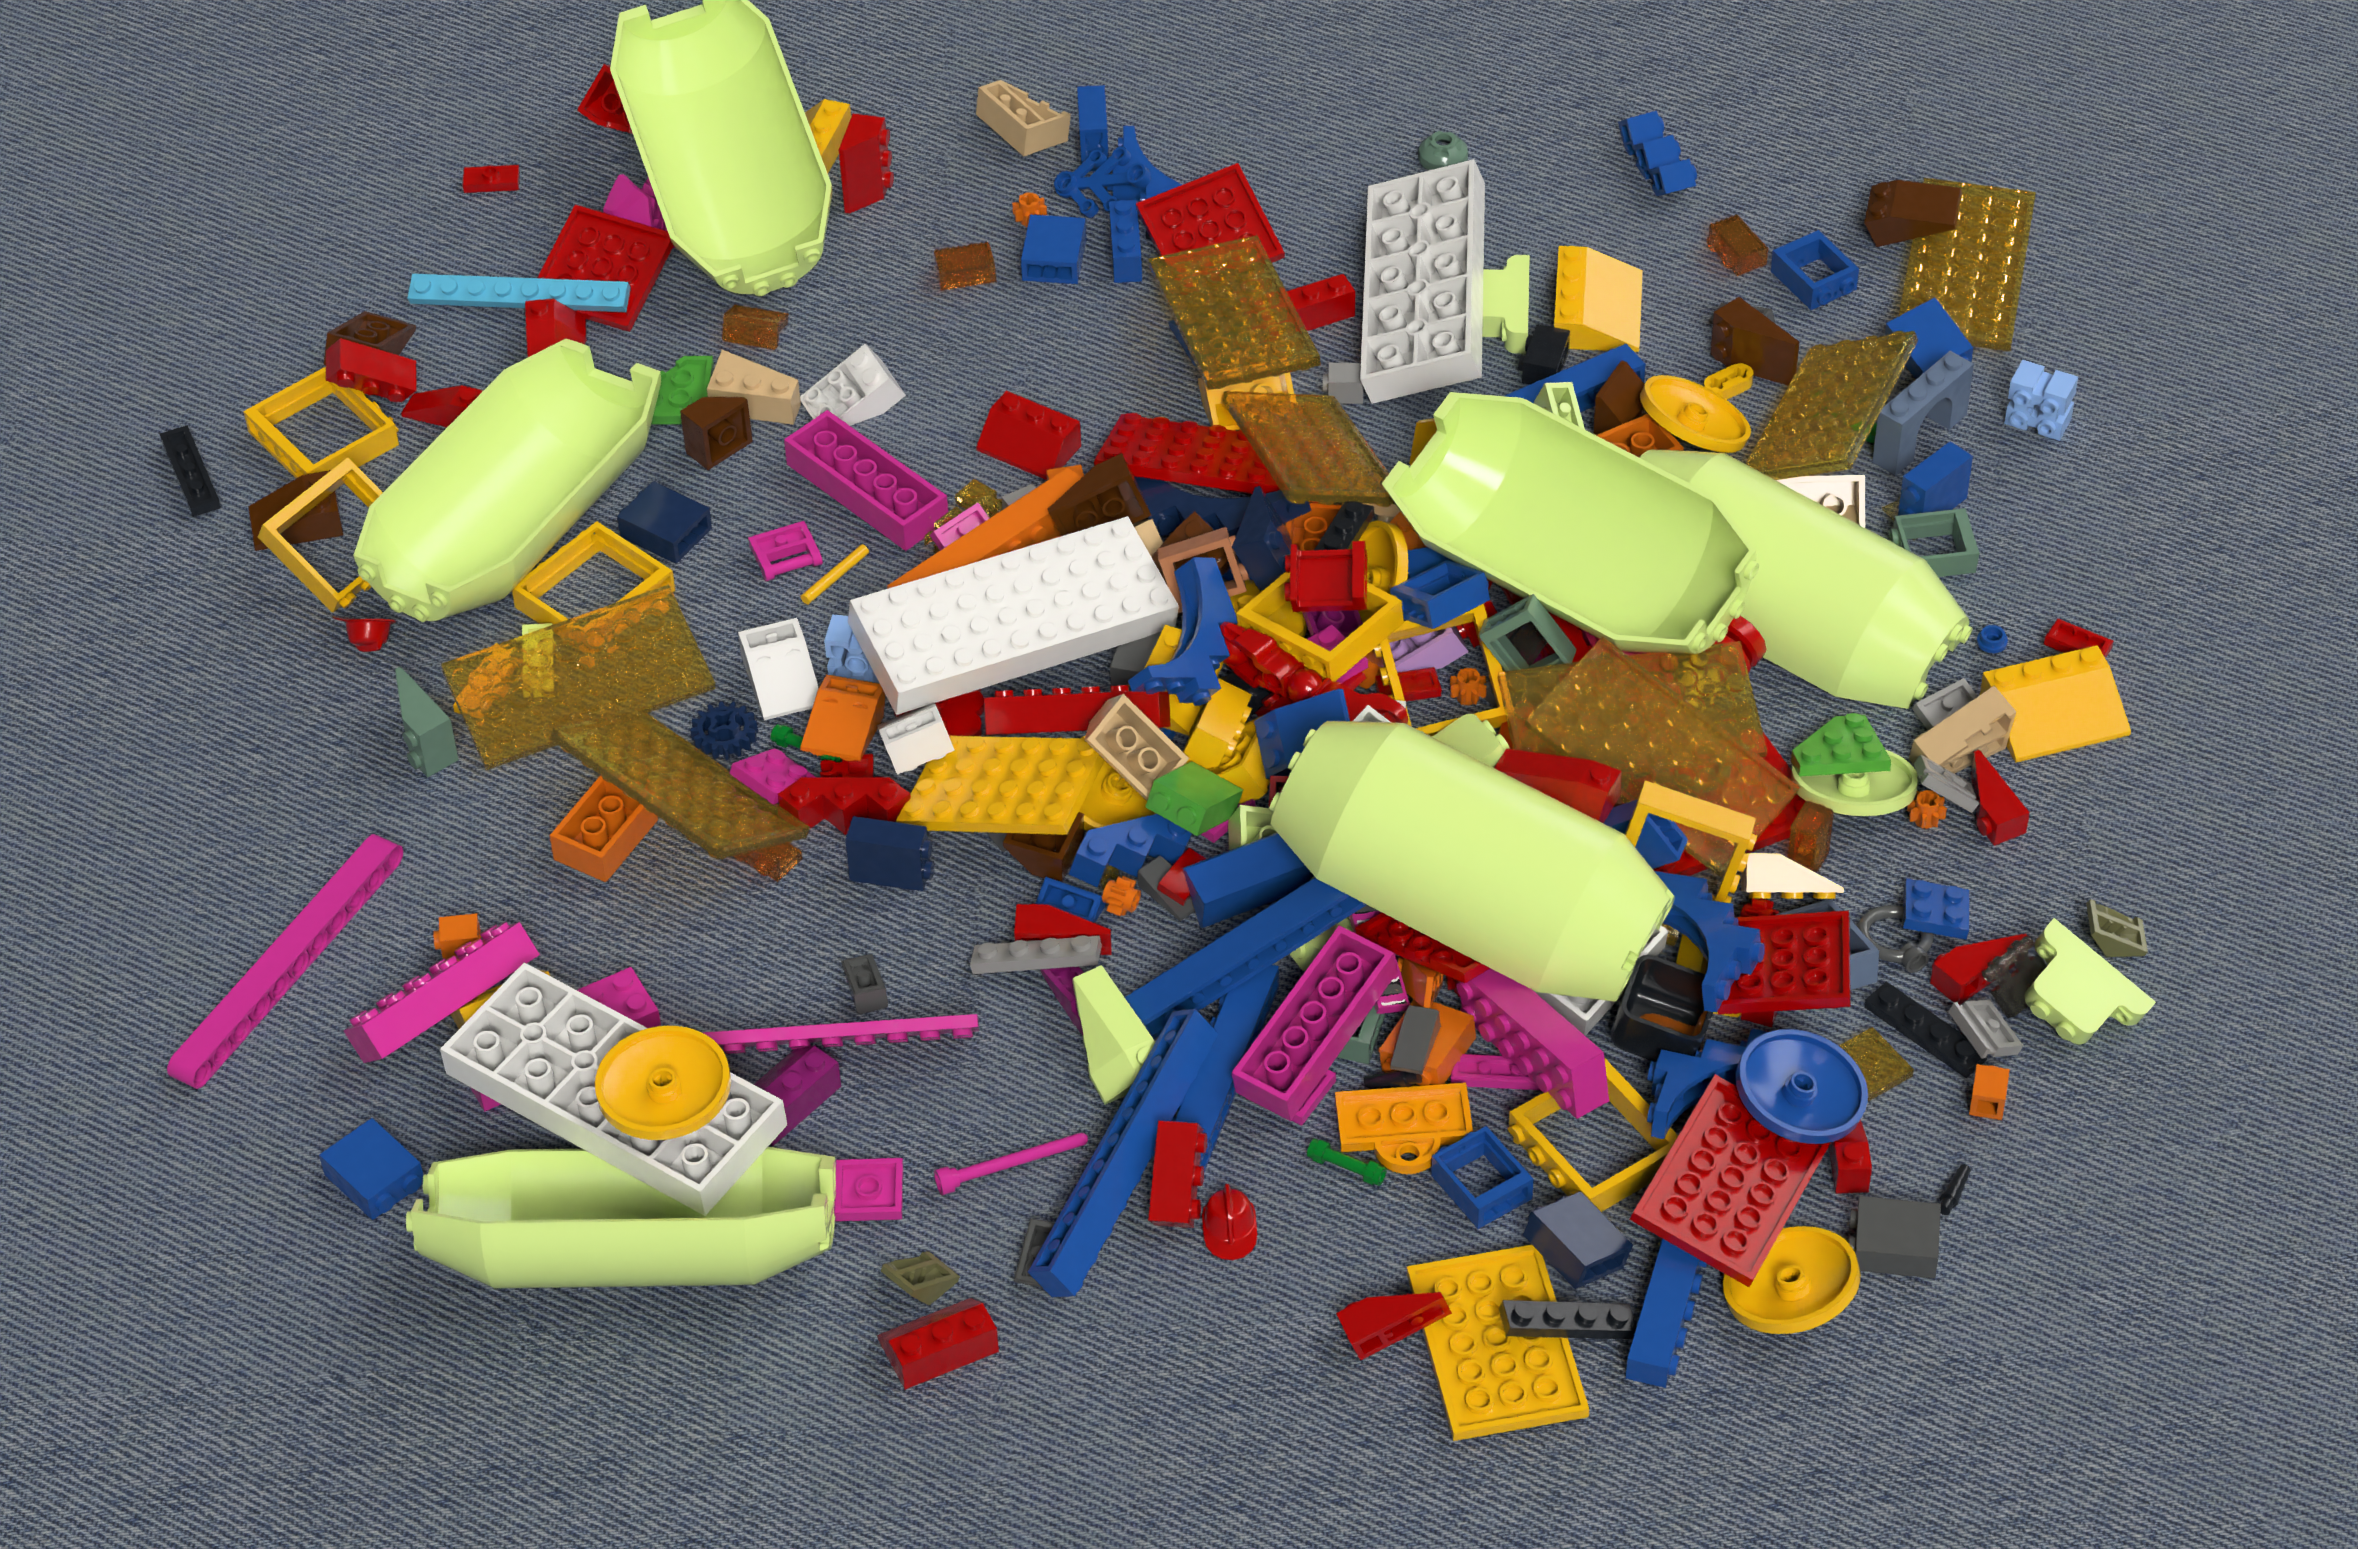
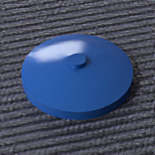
M1780 1029L1767 1032L1754 1039L1747 1046L1736 1069L1737 1090L1749 1113L1768 1130L1792 1141L1806 1144H1825L1837 1141L1847 1136L1856 1128L1867 1107L1868 1088L1859 1066L1837 1044L1811 1032L1797 1029Z

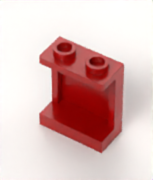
M1352 541V549L1300 551L1297 544H1291V554L1285 555L1286 573H1290V583H1285V601L1291 602L1293 612L1367 610L1368 553L1365 541Z

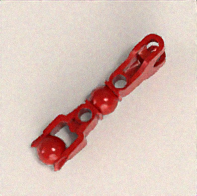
M1223 622L1220 625L1230 656L1223 660V662L1253 688L1261 686L1273 693L1281 694L1284 698L1289 696L1294 703L1336 689H1343L1350 721H1353L1369 705L1392 723L1408 724L1406 709L1391 697L1381 693L1360 694L1339 682H1332L1328 677L1324 679L1316 670L1304 668L1302 662H1299L1295 657L1278 647L1277 642L1272 637L1250 628L1244 629L1230 622Z

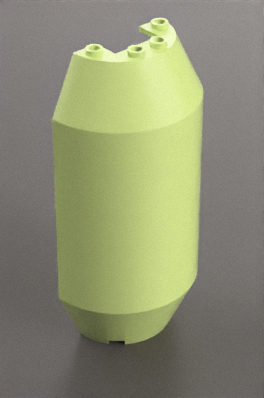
M702 0L701 5L654 20L650 19L646 5L619 13L610 71L673 245L727 291L764 296L770 291L794 286L798 279L807 274L821 258L832 199V184L769 18L748 0Z
M567 338L504 369L369 506L353 555L358 566L359 576L367 581L388 602L392 610L397 613L403 612L421 622L437 621L505 598L642 453L647 442L661 386L660 371L636 363L630 369L632 381L595 369L590 346Z
M1450 392L1433 414L1437 427L1436 433L1410 468L1408 465L1398 461L1382 482L1383 488L1425 546L1458 564L1484 572L1488 580L1522 598L1534 594L1548 612L1625 652L1697 654L1708 649L1716 641L1720 643L1725 638L1728 626L1733 618L1737 619L1742 614L1745 608L1743 600L1752 579L1759 570V564L1756 563V549L1717 497L1524 398Z
M1650 449L1639 457L1717 497L1756 549V563L1759 564V570L1750 583L1743 600L1745 608L1740 616L1748 620L1765 640L1767 650L1763 657L1829 694L1839 698L1909 709L1916 699L1920 701L1924 697L1929 686L1925 683L1928 671L1936 661L1941 662L1948 650L1953 652L1960 642L1965 644L1970 637L1973 628L1969 626V618L1925 559L1728 454Z
M1326 721L1317 731L1314 729L1309 731L1303 743L1304 750L1302 753L1296 752L1293 755L1288 769L1292 771L1282 792H1277L1274 796L1269 810L1273 811L1270 825L1316 879L1536 992L1617 1002L1633 973L1638 957L1654 930L1660 929L1675 899L1673 893L1625 834L1405 723Z
M767 1147L706 1216L584 1149H513L433 1162L428 1174L423 1175V1193L429 1194V1208L427 1212L423 1211V1199H416L412 1210L407 1211L406 1229L407 1232H413L414 1249L420 1255L493 1288L755 1285L832 1248L835 1229L834 1199H836L835 1157Z

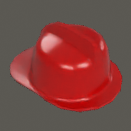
M332 616L333 619L345 622L349 642L362 652L379 651L381 646L388 641L391 624L396 623V620L359 619Z
M1225 1184L1222 1190L1215 1192L1209 1198L1203 1208V1234L1206 1247L1214 1256L1222 1260L1233 1261L1251 1253L1256 1245L1258 1235L1256 1211L1243 1192L1231 1189L1229 1184Z

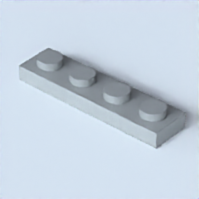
M1085 935L1075 938H1047L1035 941L1017 940L1009 943L994 944L988 942L974 946L970 966L972 974L1098 965L1102 944L1100 936L1088 937Z

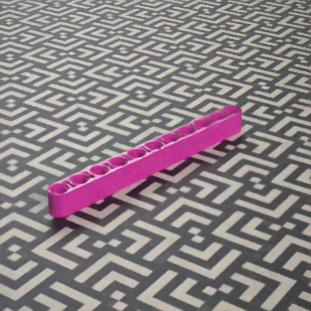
M376 834L370 835L173 1054L167 1067L168 1075L193 1088L199 1089L203 1087L398 867L403 857L402 846Z

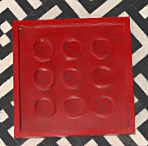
M1239 163L1136 203V210L1181 299L1285 258V252Z
M575 204L537 278L628 282L631 289L626 312L574 311L581 314L587 320L630 332L674 245L668 231Z
M1849 910L1735 917L1738 918V926L1760 929L1761 943L1765 945V954L1762 962L1757 963L1751 975L1741 973L1739 979L1734 980L1730 989V995L1727 1000H1723L1718 1009V1015L1851 1007Z

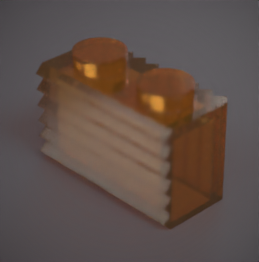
M1738 214L1731 215L1729 218L1726 217L1724 220L1721 219L1719 222L1716 221L1709 225V236L1707 237L1709 249L1717 253L1722 259L1724 266L1727 269H1732L1736 276L1767 265L1768 247Z
M986 241L984 244L982 242L979 244L974 243L968 246L963 245L957 248L953 246L952 248L947 247L934 251L935 270L940 290L996 282L995 263L989 242Z
M1811 801L1804 803L1790 827L1788 859L1815 873L1819 871V867L1822 866L1824 859L1829 854L1834 816L1832 809Z

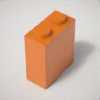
M1413 1000L1410 1004L1412 1006L1422 1007L1415 1000ZM1433 1002L1430 1009L1439 1011L1441 1027L1421 1075L1423 1078L1422 1082L1416 1083L1417 1085L1446 1083L1457 1061L1459 1060L1460 1062L1462 1054L1467 1052L1476 1039L1473 1015ZM1405 1013L1379 1048L1381 1068L1384 1072L1395 1071L1390 1069V1064Z

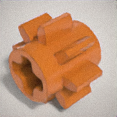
M1024 193L1019 196V202L1012 203L1015 222H1020L1025 227H1028L1030 215L1047 216V206L1045 205L1044 198H1039L1035 193Z
M1473 668L1460 669L1457 676L1450 677V697H1457L1461 705H1476L1480 697L1486 698L1487 686L1484 685L1486 683V676H1480V673Z
M1932 790L1917 791L1915 800L1907 806V811L1910 812L1909 821L1915 822L1917 826L1925 829L1938 827L1939 819H1946L1947 808L1944 806L1945 798L1940 797Z
M1118 876L1116 881H1108L1102 894V902L1109 904L1107 912L1117 916H1125L1127 911L1131 913L1135 911L1141 897V891L1134 888L1135 880Z

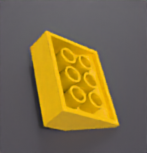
M1559 246L1554 327L1570 330V349L1609 351L1627 344L1634 352H1639L1643 270L1589 247Z
M2098 645L1983 672L1980 695L1995 685L2017 711L2006 746L2015 763L2131 735V729L2111 668Z

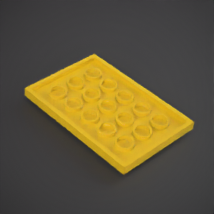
M949 736L955 751L948 753L941 759H933L927 762L910 793L911 799L903 806L896 822L926 826L927 831L1067 835L1105 760L1085 741V738Z
M1533 1245L1407 1266V1277L1412 1294L1441 1292L1452 1314L1423 1328L1422 1331L1453 1441L1589 1417V1406L1568 1338L1514 1337L1505 1335L1498 1309L1503 1300L1557 1302L1544 1258Z

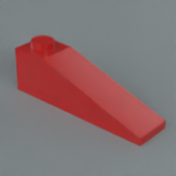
M603 64L577 111L597 125L633 134L610 71L611 65Z
M555 299L525 301L528 357L566 338L585 345L587 341L586 318Z
M1506 749L1494 767L1498 771L1601 823L1605 822L1621 796L1622 771L1594 760Z

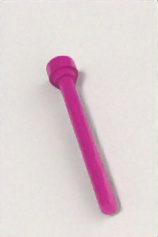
M1085 1133L1074 1134L956 1170L955 1167L951 1169L948 1166L934 1170L936 1186L941 1195L955 1192V1188L960 1187L962 1182L1084 1146L1088 1142V1136Z

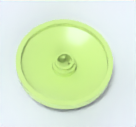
M1886 750L1891 759L1890 771L1799 777L1794 766H1792L1791 784L1795 792L1802 799L1823 810L1851 816H1877L1898 811L1909 805L1917 794L1918 775L1915 768L1907 760Z

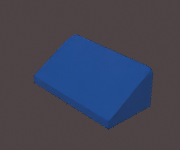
M1045 877L1035 903L1051 905L1093 923L1097 921L1106 906V903L1102 902L1101 895Z

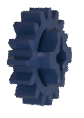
M720 701L719 707L714 708L709 704L707 705V712L699 710L697 712L698 719H692L690 731L695 749L701 748L703 756L712 753L714 760L719 755H724V758L729 760L730 754L733 753L740 757L741 749L750 751V742L757 741V721L754 718L753 712L747 713L745 705L736 708V703L733 701L729 706H725L723 701Z

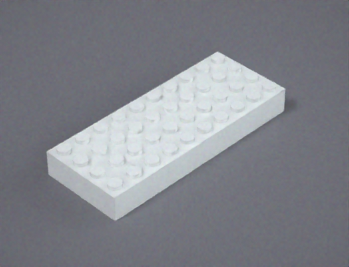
M1474 159L1368 186L1360 381L1372 404L1482 377L1485 182Z
M1127 516L852 599L849 603L848 624L895 714L898 715L1162 632L1165 625L1176 627L1179 605Z
M525 962L440 1048L447 1075L704 1216L708 1214L787 1126L783 1100L730 1072L731 1087L727 1101L720 1112L700 1129L685 1136L667 1140L640 1139L621 1132L607 1121L599 1108L595 1091L596 1073L602 1059L613 1046L627 1036L647 1028Z

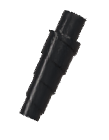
M1395 1070L1383 1074L1365 1076L1364 1085L1370 1088L1410 1087L1411 1084L1421 1083L1423 1078L1421 1074Z
M1963 1164L1957 1169L1955 1175L1941 1193L1939 1198V1204H1941L1940 1214L1949 1215L1952 1208L1958 1205L1971 1172V1168L1968 1165Z

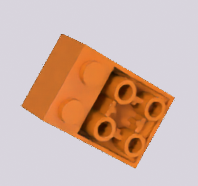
M826 674L818 689L800 751L811 752L817 756L829 755L840 757L845 761H861L878 729L877 725L884 718L885 693L879 683Z

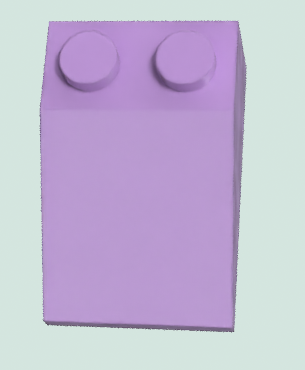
M1456 626L1389 643L1397 673L1435 667V669L1443 668L1468 653V649Z

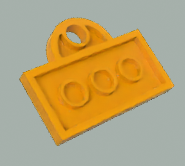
M1466 1083L1335 1092L1341 1152L1374 1150L1378 1161L1384 1167L1396 1173L1416 1174L1427 1170L1432 1166V1155L1441 1148V1145L1454 1144L1473 1131ZM1405 1153H1413L1417 1158L1412 1161H1406L1401 1156Z

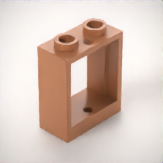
M1227 527L1157 549L1158 560L1167 586L1179 605L1178 613L1183 611L1180 591L1174 571L1177 570L1175 562L1224 547L1234 576L1233 580L1224 582L1229 597L1247 591L1245 581L1250 579L1249 574L1243 564L1238 562L1236 553L1232 548L1236 536L1230 537Z

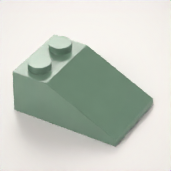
M401 667L395 669L405 730L402 736L409 749L407 758L415 770L419 768L428 778L459 760L451 719Z

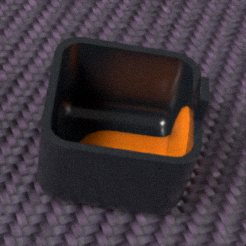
M1644 955L1638 958L1611 1028V1040L1614 1045L1623 1051L1657 1062L1661 1049L1695 1057L1713 1015V1012L1704 1011L1702 982L1706 974L1652 955Z

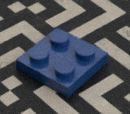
M1906 878L1903 895V928L1966 940L1969 933V890L1957 886H1946L1924 880Z

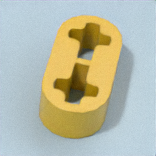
M1743 363L1733 364L1708 376L1704 381V387L1728 400L1751 388L1753 370L1750 366Z

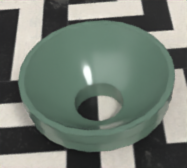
M1438 131L1421 142L1418 150V160L1427 170L1465 162L1468 160L1467 145L1452 132ZM1436 142H1451V143L1448 144V145H1439V144H1437Z

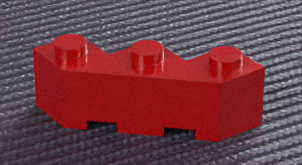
M801 777L778 793L781 819L800 835H803L824 819L845 835L848 833L853 816L896 822L903 806L911 799L910 793L890 777Z

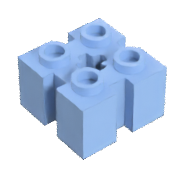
M2022 360L2010 382L2008 399L2011 400L2006 409L2004 424L2026 431L2029 426L2037 428L2039 435L2060 441L2072 419L2074 406L2072 399L2076 394L2078 376L2055 370L2054 374L2044 372L2045 366Z
M832 614L824 640L826 657L829 658L827 665L828 675L879 683L848 624V616Z

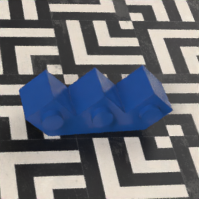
M1657 111L1618 121L1625 150L1629 156L1635 154L1637 157L1636 166L1645 180L1651 178L1654 183L1652 190L1656 196L1697 186L1695 181L1697 179V172L1694 165L1691 164L1690 159L1680 161L1681 150L1679 143L1674 139L1673 135L1664 137V122L1658 116Z
M1158 814L1088 830L1076 853L1069 875L1098 887L1108 865L1138 878V871L1143 867L1148 855L1154 858L1162 856L1173 866L1186 851L1192 833Z

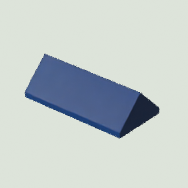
M1278 833L1183 868L1201 928L1283 898L1314 877Z

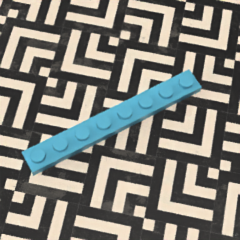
M412 274L407 299L410 304L525 308V301L555 299L572 310L626 312L631 286L628 282Z

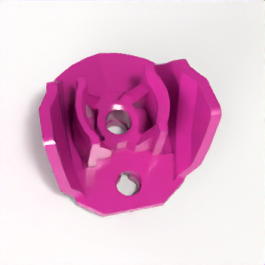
M618 175L606 200L603 213L667 231L649 177L642 189H640L626 175Z

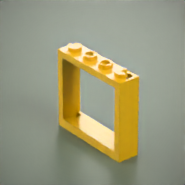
M326 367L243 411L248 432L295 478L306 474L332 470L347 457L357 467H360L399 445L397 437L399 429L393 423V418L387 417L381 411L379 405L375 401L371 402L363 391L349 387L343 388L335 383L326 381ZM333 393L373 432L313 464L273 425Z
M348 457L266 521L258 535V538L332 613L340 607L343 609L347 608L357 598L356 594L363 589L366 592L372 588L371 585L359 576L338 593L280 534L343 484L368 508L383 493Z
M596 521L527 574L512 590L516 609L539 624L552 623L555 635L591 658L675 591L673 570ZM599 551L644 579L642 583L584 628H581L538 599Z
M1286 572L1236 612L1238 626L1244 629L1250 628L1272 637L1277 642L1278 647L1295 657L1299 662H1302L1304 668L1316 670L1324 679L1328 677L1332 682L1337 681L1404 623L1402 600L1375 587L1371 583H1367V610L1375 614L1334 649L1328 651L1268 619L1270 615L1287 602L1285 601V583H1290V573Z
M1484 603L1435 629L1408 620L1404 621L1398 629L1374 648L1376 658L1382 657L1384 667L1379 668L1383 685H1389L1392 695L1388 696L1394 700L1405 701L1390 642L1474 622L1478 636L1484 620L1488 618ZM1478 636L1498 708L1474 713V715L1482 722L1487 720L1495 729L1501 727L1502 723L1515 718L1514 709L1501 664ZM1406 706V711H1407V715H1408V724H1407V725H1409V726L1412 727L1411 721H1410V717H1409V714H1408V710H1407V706ZM1458 718L1415 729L1434 736Z
M1645 781L1627 827L1626 837L1636 847L1647 815L1650 813L1736 842L1737 844L1716 896L1712 895V901L1731 903L1732 896H1729L1728 893L1735 894L1740 880V875L1736 873L1737 871L1744 872L1749 858V854L1745 853L1746 849L1752 851L1757 835L1752 834L1756 818Z
M1606 1058L1605 1067L1609 1101L1656 1152L1592 1188L1533 1125L1561 1109L1548 1092L1542 1093L1510 1111L1508 1127L1509 1133L1514 1137L1513 1142L1517 1145L1520 1144L1528 1152V1156L1535 1166H1541L1548 1174V1178L1554 1187L1561 1188L1567 1196L1581 1191L1601 1212L1649 1185L1678 1137L1671 1127L1664 1139L1651 1137L1652 1123L1647 1122L1650 1105Z

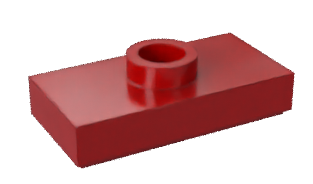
M519 165L464 167V193L519 190Z
M2058 618L2044 639L2045 646L2063 653L2098 645L2105 658L2111 651L2114 642L2111 639Z
M1435 667L1397 673L1406 702L1441 697L1442 688ZM1381 675L1375 676L1377 693H1383L1387 696L1392 695L1390 686L1383 685Z

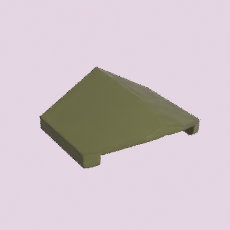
M2093 899L2086 903L2091 936L2106 957L2145 956L2148 953L2142 919L2138 917L2132 919L2114 909L2095 903Z
M929 1251L922 1252L918 1257L898 1259L885 1263L881 1269L883 1274L910 1296L929 1306L953 1287L960 1278L958 1274Z

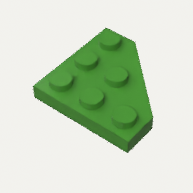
M683 356L675 362L676 366L666 373L660 371L661 386L651 425L682 424L680 411L700 398L708 397L707 387L714 367L713 356Z
M1857 713L1835 716L1795 747L1791 753V763L1799 777L1890 771L1891 759L1867 717Z

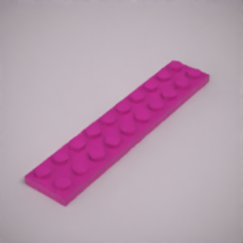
M977 1014L703 1032V1034L713 1039L726 1054L745 1053V1047L756 1046L758 1052L778 1051V1045L789 1044V1048L794 1050L810 1047V1043L822 1042L824 1048L842 1047L843 1040H854L856 1045L876 1044L875 1038H887L889 1043L908 1042V1036L920 1035L921 1041L940 1040V1034L952 1033L953 1039L972 1038L973 1032L979 1031V1018Z

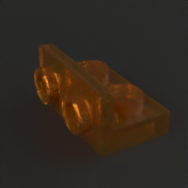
M734 305L724 313L722 340L774 350L778 347L779 332L788 325L789 314Z
M753 823L742 834L734 830L728 834L730 853L736 860L744 861L754 867L761 875L769 876L777 882L802 860L801 850L756 823Z

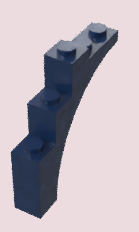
M1134 476L1151 513V516L1143 519V521L1153 519L1160 537L1173 532L1194 511L1213 530L1227 527L1229 536H1236L1251 497L1209 498L1192 495L1172 487L1163 480ZM1301 482L1265 494L1283 523L1312 511L1305 488Z

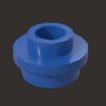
M1988 625L1977 636L1978 647L1987 653H1999L2007 647L2008 638L2005 631L1999 626Z

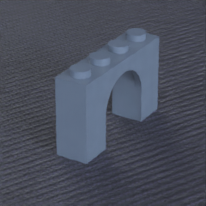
M1950 350L1879 410L1872 462L1896 476L1914 461L1917 434L1925 417L1930 418L1949 430L1964 418L1968 411L1974 364Z

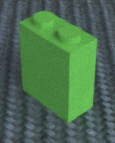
M1191 761L1154 780L1145 807L1198 836L1230 819L1238 807L1243 789Z

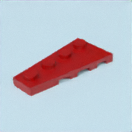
M1384 913L1376 915L1355 928L1357 935L1394 954L1463 983H1467L1490 969Z

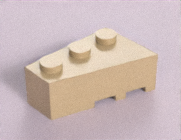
M1002 80L978 87L976 115L1022 156H1027L1068 141L1070 113L1063 111L1060 114L1050 109V104L1043 100L1039 104L1028 98L1029 93Z
M725 350L721 351L707 387L708 397H744L748 400L750 419L794 425L801 406L798 380Z
M1994 685L1927 732L1917 736L1912 743L1909 760L1914 765V762L1921 754L1955 774L1972 765L1974 751L1980 750L1987 758L2006 749L2017 711Z

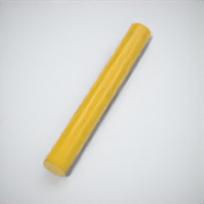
M861 544L800 596L801 600L809 605L868 555L869 549L864 544Z

